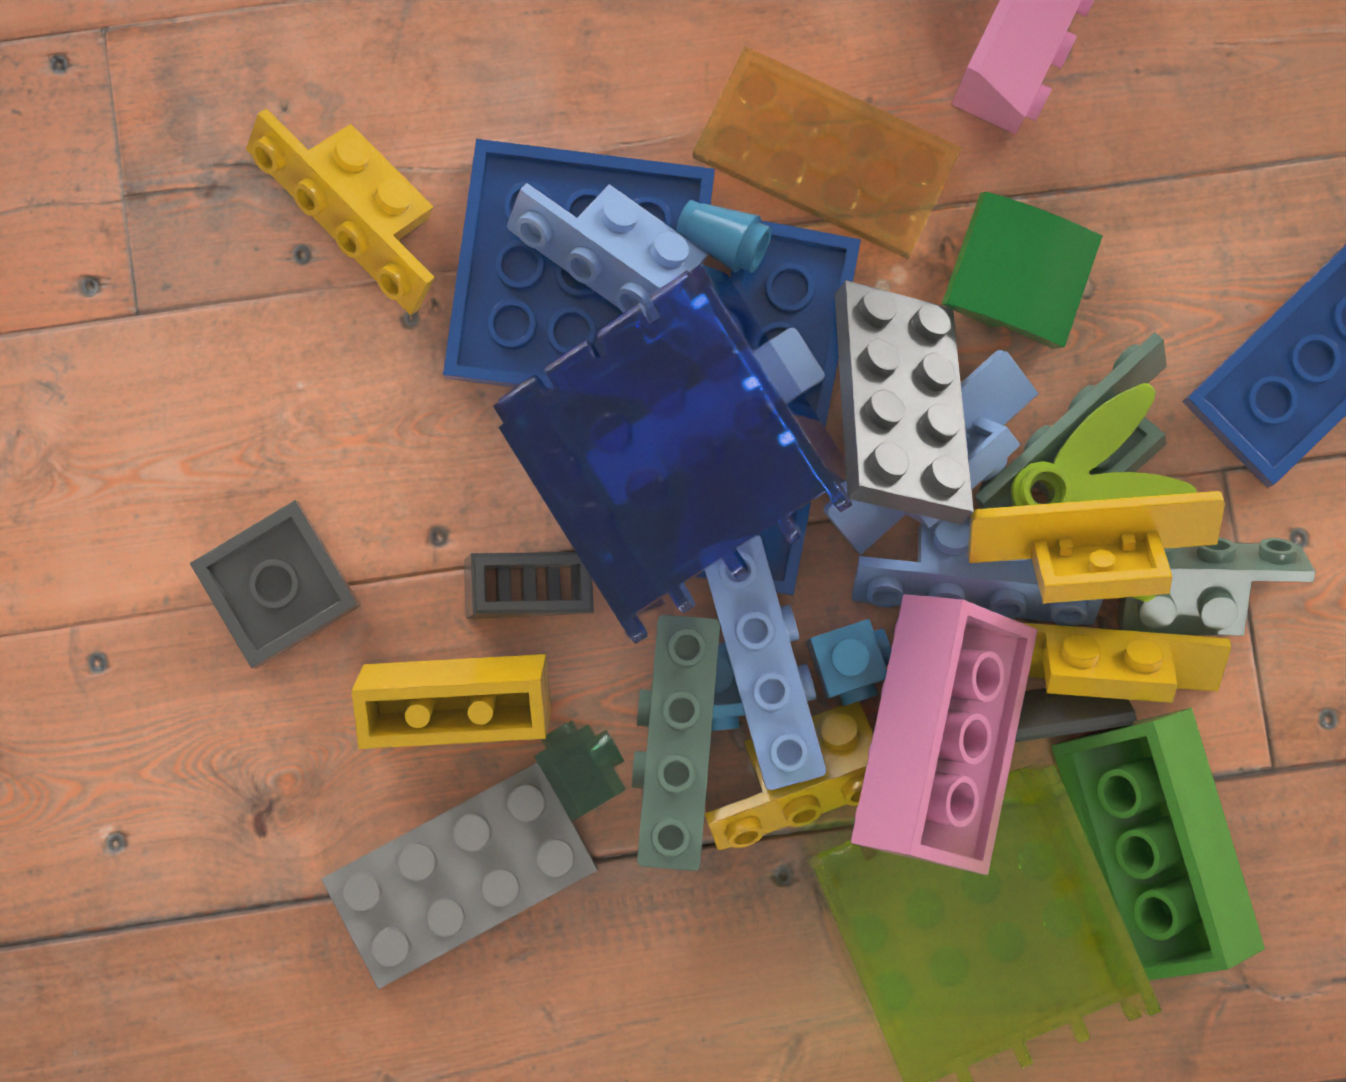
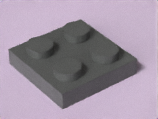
M296 500L190 563L248 664L253 669L259 668L361 606L303 507Z

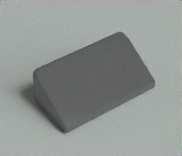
M1046 688L1025 691L1015 742L1133 725V721H1137L1136 714L1130 701L1127 699L1049 694Z

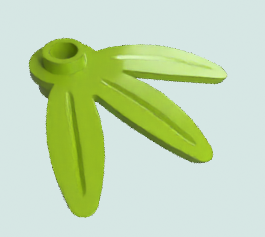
M1142 383L1114 396L1088 415L1066 440L1053 463L1038 461L1026 465L1025 468L1023 467L1013 479L1011 498L1014 506L1040 505L1031 495V488L1035 482H1041L1048 488L1049 498L1045 504L1197 493V490L1190 483L1157 474L1138 472L1089 474L1090 470L1106 460L1128 439L1153 404L1156 395L1155 389L1148 383ZM1156 595L1136 596L1132 598L1138 599L1143 602H1149L1156 597Z

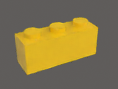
M546 654L363 664L351 690L358 749L546 739L551 716Z

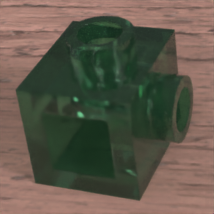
M573 720L548 733L546 739H541L546 749L534 757L571 822L628 789L616 769V766L625 762L607 729L596 735L590 724L578 730Z

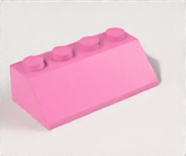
M1000 0L971 58L951 105L1015 135L1025 117L1036 122L1052 88L1042 84V81L1050 65L1059 69L1062 68L1077 38V35L1068 32L1067 29L1075 13L1087 16L1094 0Z
M903 594L898 620L895 625L894 640L886 678L882 686V697L873 739L869 747L862 791L855 813V824L851 838L852 844L988 875L1038 629L963 599Z

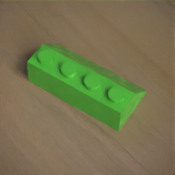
M1192 707L1133 722V725L1109 728L1051 745L1122 984L1228 970L1265 950Z

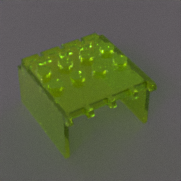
M1032 763L1023 767L1022 770L1018 768L1009 772L988 875L873 849L875 856L865 860L860 846L852 844L851 840L805 860L898 1082H933L954 1072L958 1082H974L968 1066L1012 1048L1015 1058L1022 1069L1033 1064L1025 1044L1026 1041L1068 1024L1077 1043L1085 1042L1090 1039V1035L1082 1017L1116 1002L1120 1003L1121 1010L1129 1022L1142 1017L1141 1011L1149 1016L1162 1011L1055 765Z

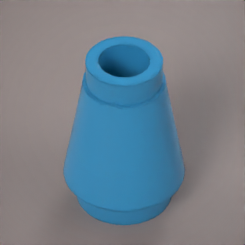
M690 200L681 212L676 232L686 237L736 273L743 269L753 273L760 265L768 249L772 228L762 224L759 215L705 203L700 204Z

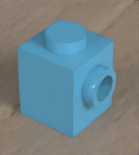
M870 618L811 637L806 641L824 699L840 695L843 706L879 695L875 683L886 678V666L889 664L891 646L883 628L873 630Z

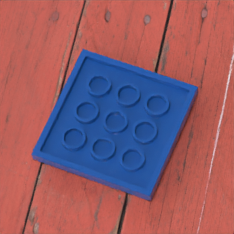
M476 139L443 376L445 379L655 406H665L686 393L691 361L689 357L679 353L668 342L644 325L625 315L617 306L586 284L574 279L569 272L538 250L526 245L507 228V223L519 191L526 183L576 218L610 184L676 231L679 217L688 201L694 200L700 204L711 205L715 169ZM703 265L681 291L696 303H698Z

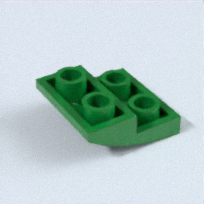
M982 192L976 203L942 305L989 327L1004 326L1051 349L1065 348L1103 236L1045 210L1004 196Z

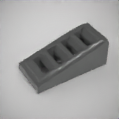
M591 552L471 553L464 560L466 619L591 614L594 612ZM560 567H570L572 600H561ZM536 568H545L547 601H537ZM511 569H520L521 601H512ZM496 570V601L486 602L485 571Z

